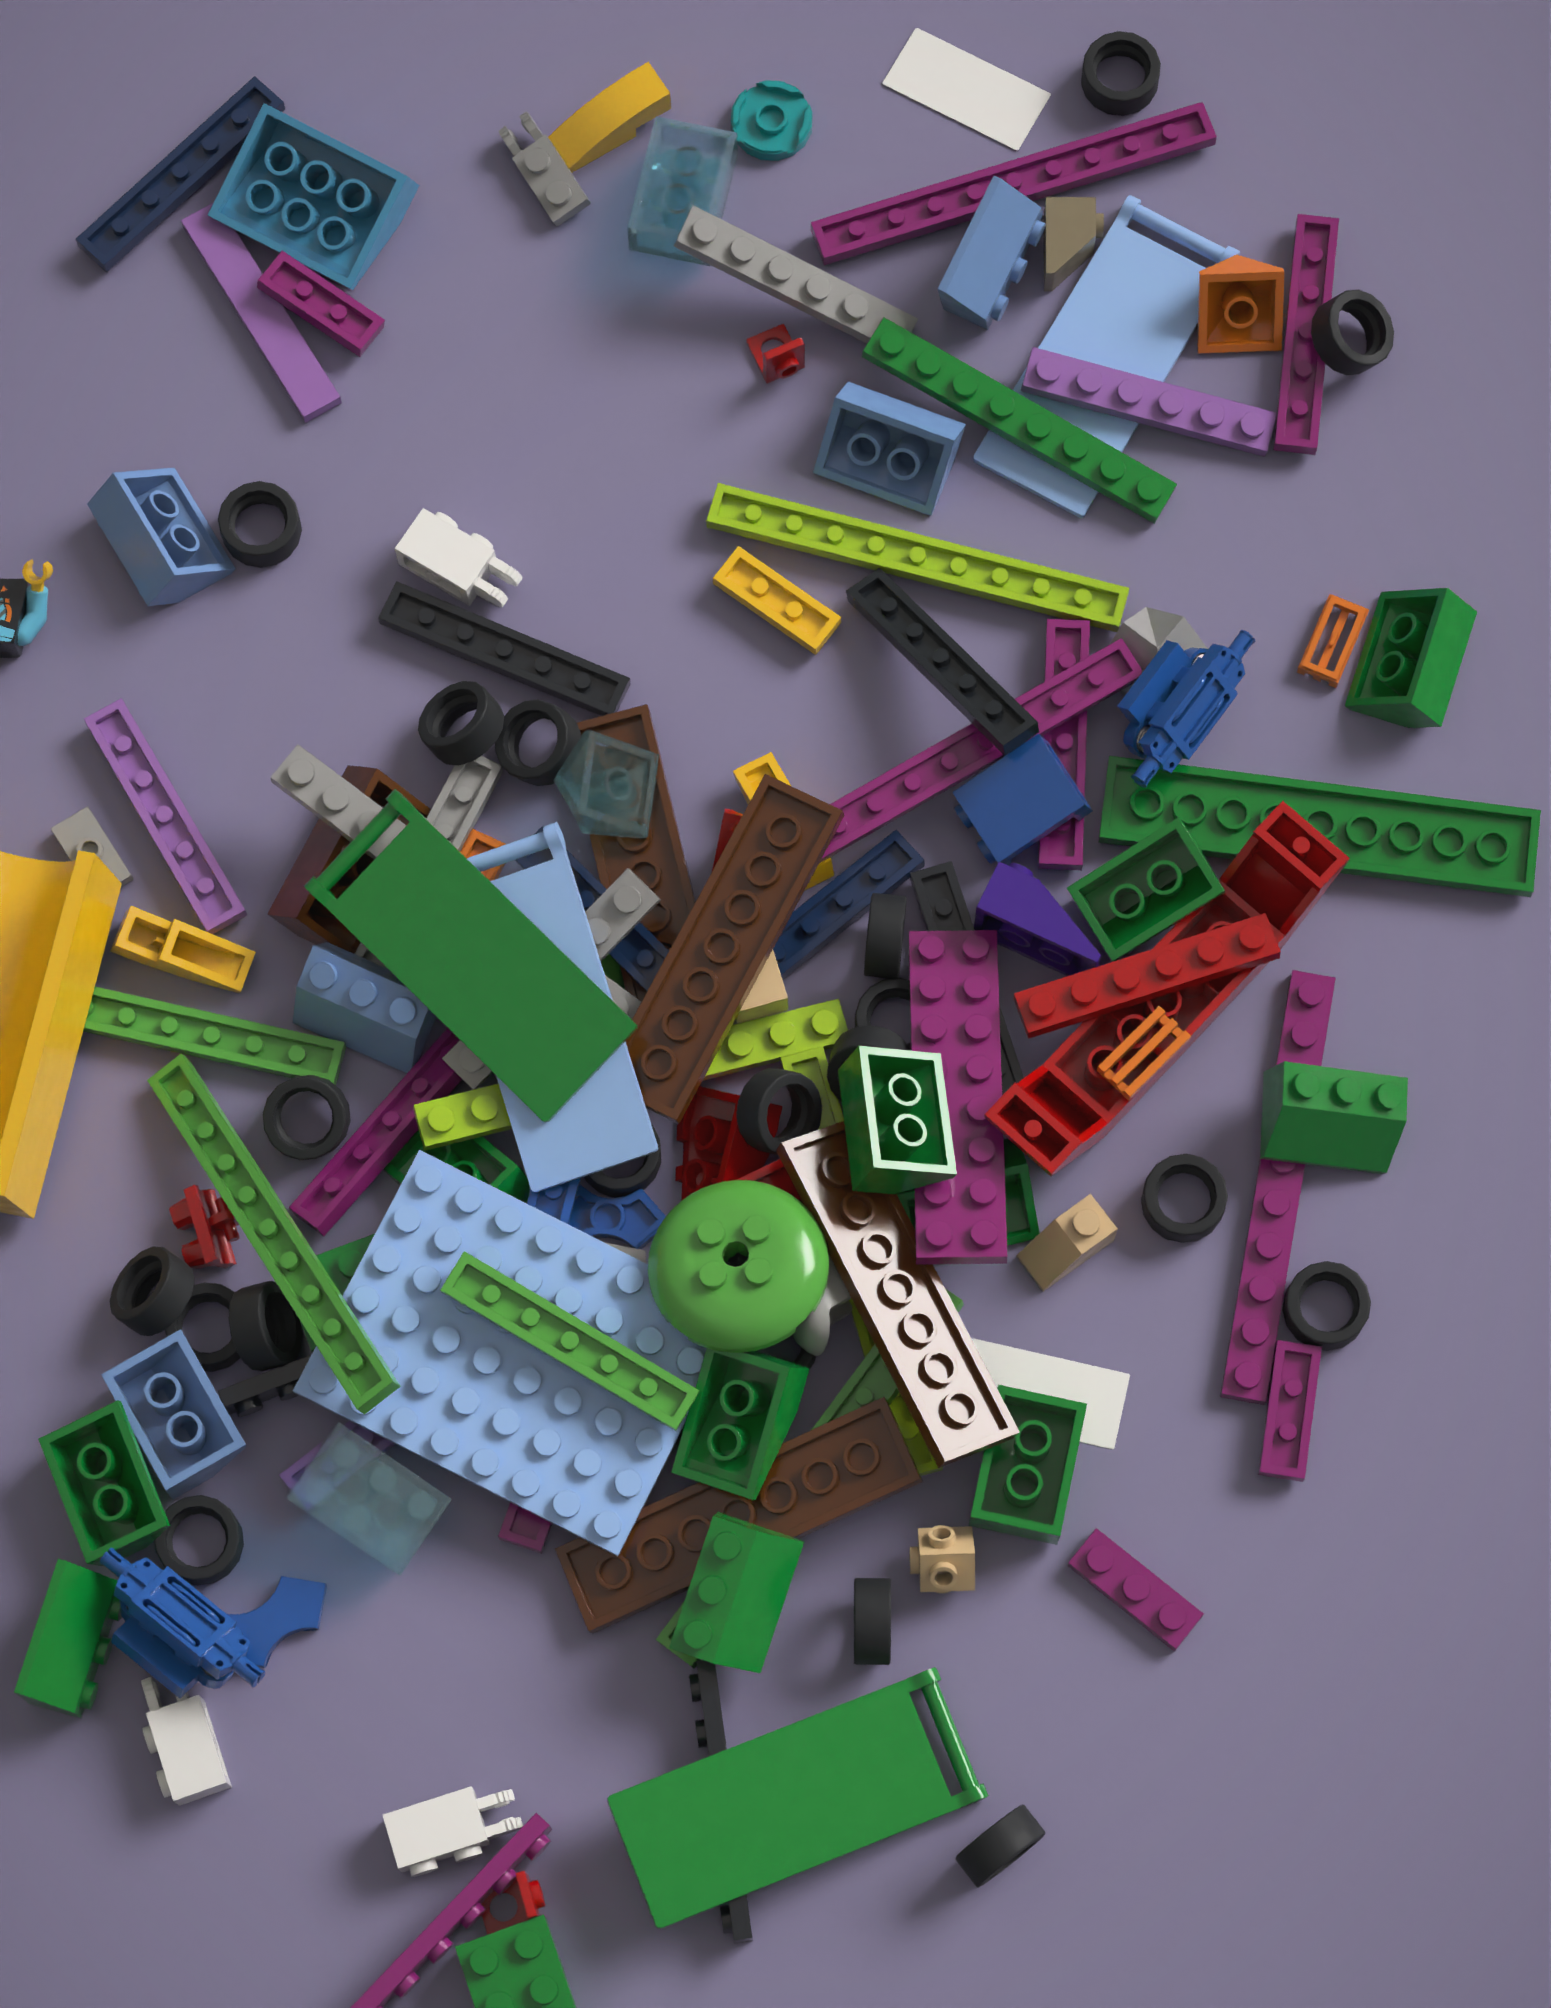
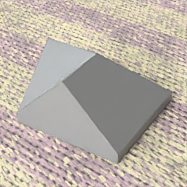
M1145 607L1124 621L1110 643L1112 644L1122 638L1142 671L1145 670L1166 640L1178 643L1184 651L1189 648L1208 649L1184 616ZM1133 684L1119 692L1126 695Z

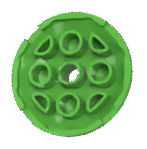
M731 1180L712 1184L699 1189L679 1202L658 1227L648 1257V1279L651 1293L656 1306L665 1320L687 1336L689 1341L707 1349L729 1353H744L764 1349L796 1332L795 1328L812 1311L815 1312L825 1293L829 1276V1254L825 1236L808 1208L796 1197L781 1188L750 1180ZM737 1252L748 1257L747 1261L741 1266L733 1267L726 1264Z

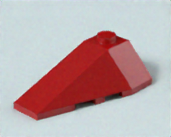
M699 1086L682 1120L677 1124V1141L683 1142L682 1165L676 1166L675 1181L682 1183L681 1201L701 1188L719 1182L737 1180L764 1166L770 1153L759 1151L748 1145L739 1132L736 1114L740 1095ZM770 1103L767 1113V1124L769 1132L774 1138L778 1131L783 1106Z

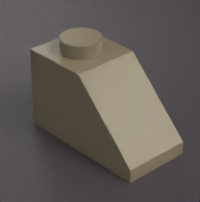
M1096 197L1045 198L1043 222L1046 223L1043 233L1044 291H1053L1093 255L1096 238H1103L1104 214L1096 213Z

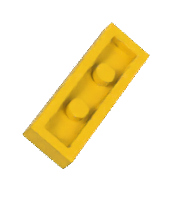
M739 546L713 577V584L814 655L820 651L841 624V617Z

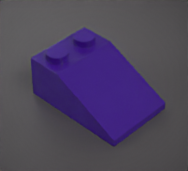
M998 862L976 907L974 930H997L998 945L1065 976L1098 967L1101 954L1041 881L1034 878V874L1020 864L1010 863L1008 866Z

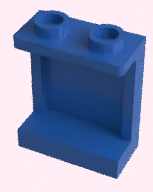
M1039 733L952 792L959 802L954 807V810L968 829L972 826L975 827L982 840L977 842V845L990 864L997 861V863L1002 862L1009 866L1010 863H1013L1012 858L1071 818L1075 817L1080 821L1093 812L1049 742Z

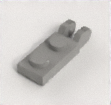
M526 111L519 117L527 133H530L535 140L534 143L522 150L517 143L518 139L510 129L504 126L498 132L514 155L512 159L553 223L558 227L590 205L591 202L546 134L543 135L533 118Z

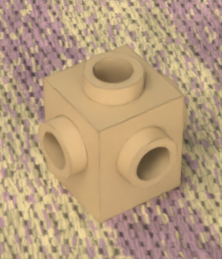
M938 1525L932 1528H918V1546L909 1547L910 1574H919L920 1592L948 1593L951 1591L975 1590V1548L972 1526L949 1527Z

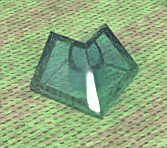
M592 730L585 731L553 779L581 832L631 838L648 837L659 754Z

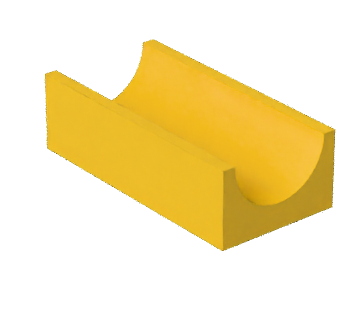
M78 850L76 860L58 862L32 859L0 851L1 1213L31 1219L35 1217L122 883L95 853Z

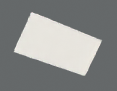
M915 28L883 81V85L1016 151L1021 147L1051 96V93L919 28Z
M971 1338L996 1387L999 1384L1087 1403L1080 1442L1108 1449L1115 1448L1130 1378L1129 1374Z

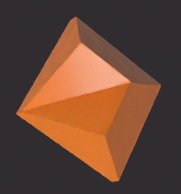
M1236 254L1199 271L1198 354L1282 351L1284 269Z

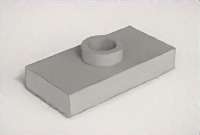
M88 806L51 827L54 836L70 861L76 860L78 850L95 853L122 883L121 887L133 881L132 875Z

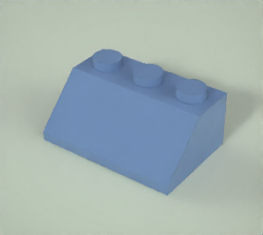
M993 176L938 287V293L944 310L987 330L993 319L1000 321L1009 302V298L1005 297V294L1011 282L1018 284L1028 263L1023 258L1030 244L1035 247L1038 245L1046 227V223L1042 222V208L997 176Z
M848 381L834 399L813 473L931 516L954 464L966 424Z
M175 468L114 472L87 503L99 527L103 530L147 606L179 603L232 574L236 569Z
M328 942L312 946L296 986L293 1023L326 1038L345 1042L348 1048L408 1073L421 1056L436 1016L389 969Z
M181 1329L101 1374L115 1401H121L135 1437L164 1489L173 1500L215 1476L247 1447Z

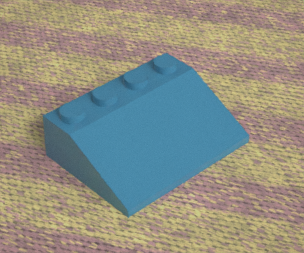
M263 103L208 216L279 253L284 251L306 267L353 290L402 222L420 185L407 175Z

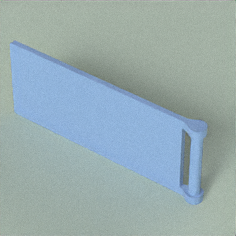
M1129 195L1038 348L1164 382L1198 326L1199 271L1206 268L1127 228V226L1134 220L1216 263L1236 254L1239 255L1240 251L1231 246L1225 249L1140 205V199ZM1025 369L1013 391L1121 452L1124 451L1140 423L1022 392L1021 387L1026 372ZM991 430L987 432L974 454L973 460L976 464L1079 518H1083L1099 493Z
M557 822L544 826L543 832L467 858L482 872L549 848L553 856L552 860L492 880L491 882L612 999L567 855L565 840ZM626 1041L549 1122L542 1121L497 1077L531 1190L534 1192H540L658 1151V1144Z

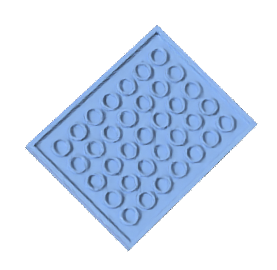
M419 1150L343 1294L346 1303L401 1387L364 1415L356 1409L316 1346L293 1392L618 1557L685 1425L688 1412L677 1431H674L441 1293L440 1290L465 1251L693 1387H696L707 1348L689 1341L687 1336L678 1331L662 1316L651 1293L648 1279V1264Z

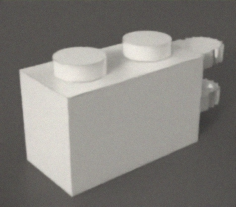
M423 508L395 547L398 564L468 606L471 605L478 595L493 605L503 608L508 600L507 596L499 588L488 583L487 580L493 574L507 584L518 586L523 578L522 575L512 566L496 558L493 545L486 538L477 533H472L470 536L458 529L457 523L446 514L437 512L434 515Z
M152 1677L141 1680L150 1712L146 1713L149 1726L142 1729L150 1753L158 1752L163 1769L156 1771V1775L164 1798L172 1796L173 1801L181 1806L232 1788L205 1700L200 1695L189 1697L187 1692L181 1699L176 1696V1703L162 1707L156 1682L153 1681Z
M470 1786L383 1814L398 1869L402 1873L410 1870L411 1877L424 1875L438 1869L437 1861L452 1856L455 1857L456 1863L476 1858L483 1854L481 1847L490 1845L489 1840L520 1830L523 1827L520 1817L506 1818L499 1823L485 1827L481 1814L483 1811L500 1808L514 1801L513 1791L511 1789L477 1799L474 1789Z

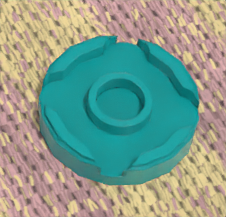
M765 80L756 83V87H752L748 91L745 89L738 95L732 106L731 131L736 143L747 154L760 160L779 161L795 155L805 147L812 134L813 112L810 104L804 98V94L797 87L783 81Z

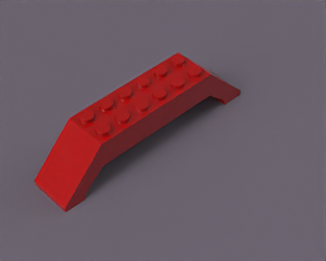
M1282 801L1253 831L1250 839L1219 878L1225 893L1178 921L1154 948L1266 913L1281 950L1350 858ZM1269 962L1083 1021L1040 1067L1017 1084L1014 1083L984 1114V1118L1052 1177L1103 1139ZM1160 1006L1169 1019L1173 1018L1182 1031L1186 1030L1191 1035V1039L1128 1101L1096 1071L1097 1067ZM1157 1023L1111 1070L1116 1074L1162 1026ZM1169 1034L1123 1082L1129 1086L1175 1038Z

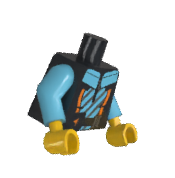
M31 559L23 566L22 575L24 579H0V658L20 657L23 647L33 641L46 623L48 588L44 586V582L53 573V566L50 562L47 561L43 564L42 577L34 574L32 569L34 562Z

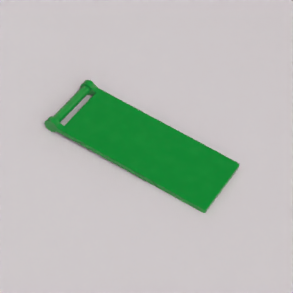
M394 789L386 798L388 803L318 878L312 876L304 887L542 1121L549 1122L636 1031L637 1024L399 791ZM400 815H403L409 821L406 827L337 899L330 891L331 888Z
M937 1668L928 1669L882 1689L610 1795L607 1798L609 1809L655 1927L662 1929L989 1797L984 1783L980 1785L978 1783L938 1684L941 1681V1677ZM921 1689L963 1792L953 1796L950 1795L909 1694L911 1692Z

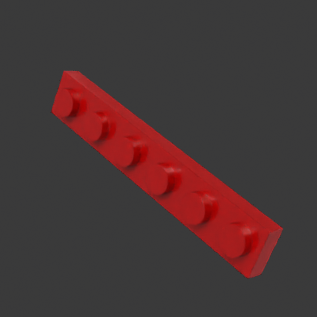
M1263 913L1014 993V1002L1026 1035L1030 1039L1279 959L1281 951L1267 915Z

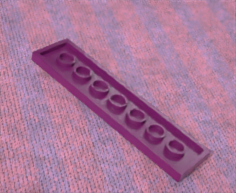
M997 930L909 931L911 1051L941 1053L957 1175L952 1179L914 1189L916 1265L1007 1264L1004 1134L984 1118V1114L1002 1096Z

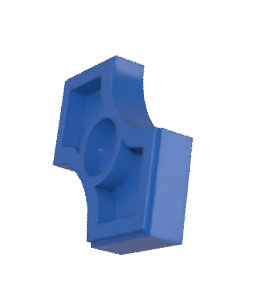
M579 1184L569 1225L596 1239H615L629 1245L631 1248L642 1249L653 1240L658 1227L666 1216L642 1188L625 1197L604 1198L592 1194Z
M281 1576L275 1592L262 1606L243 1614H227L237 1622L236 1626L243 1631V1636L250 1641L245 1657L256 1666L266 1668L273 1650L285 1638L301 1631L319 1630L327 1584Z

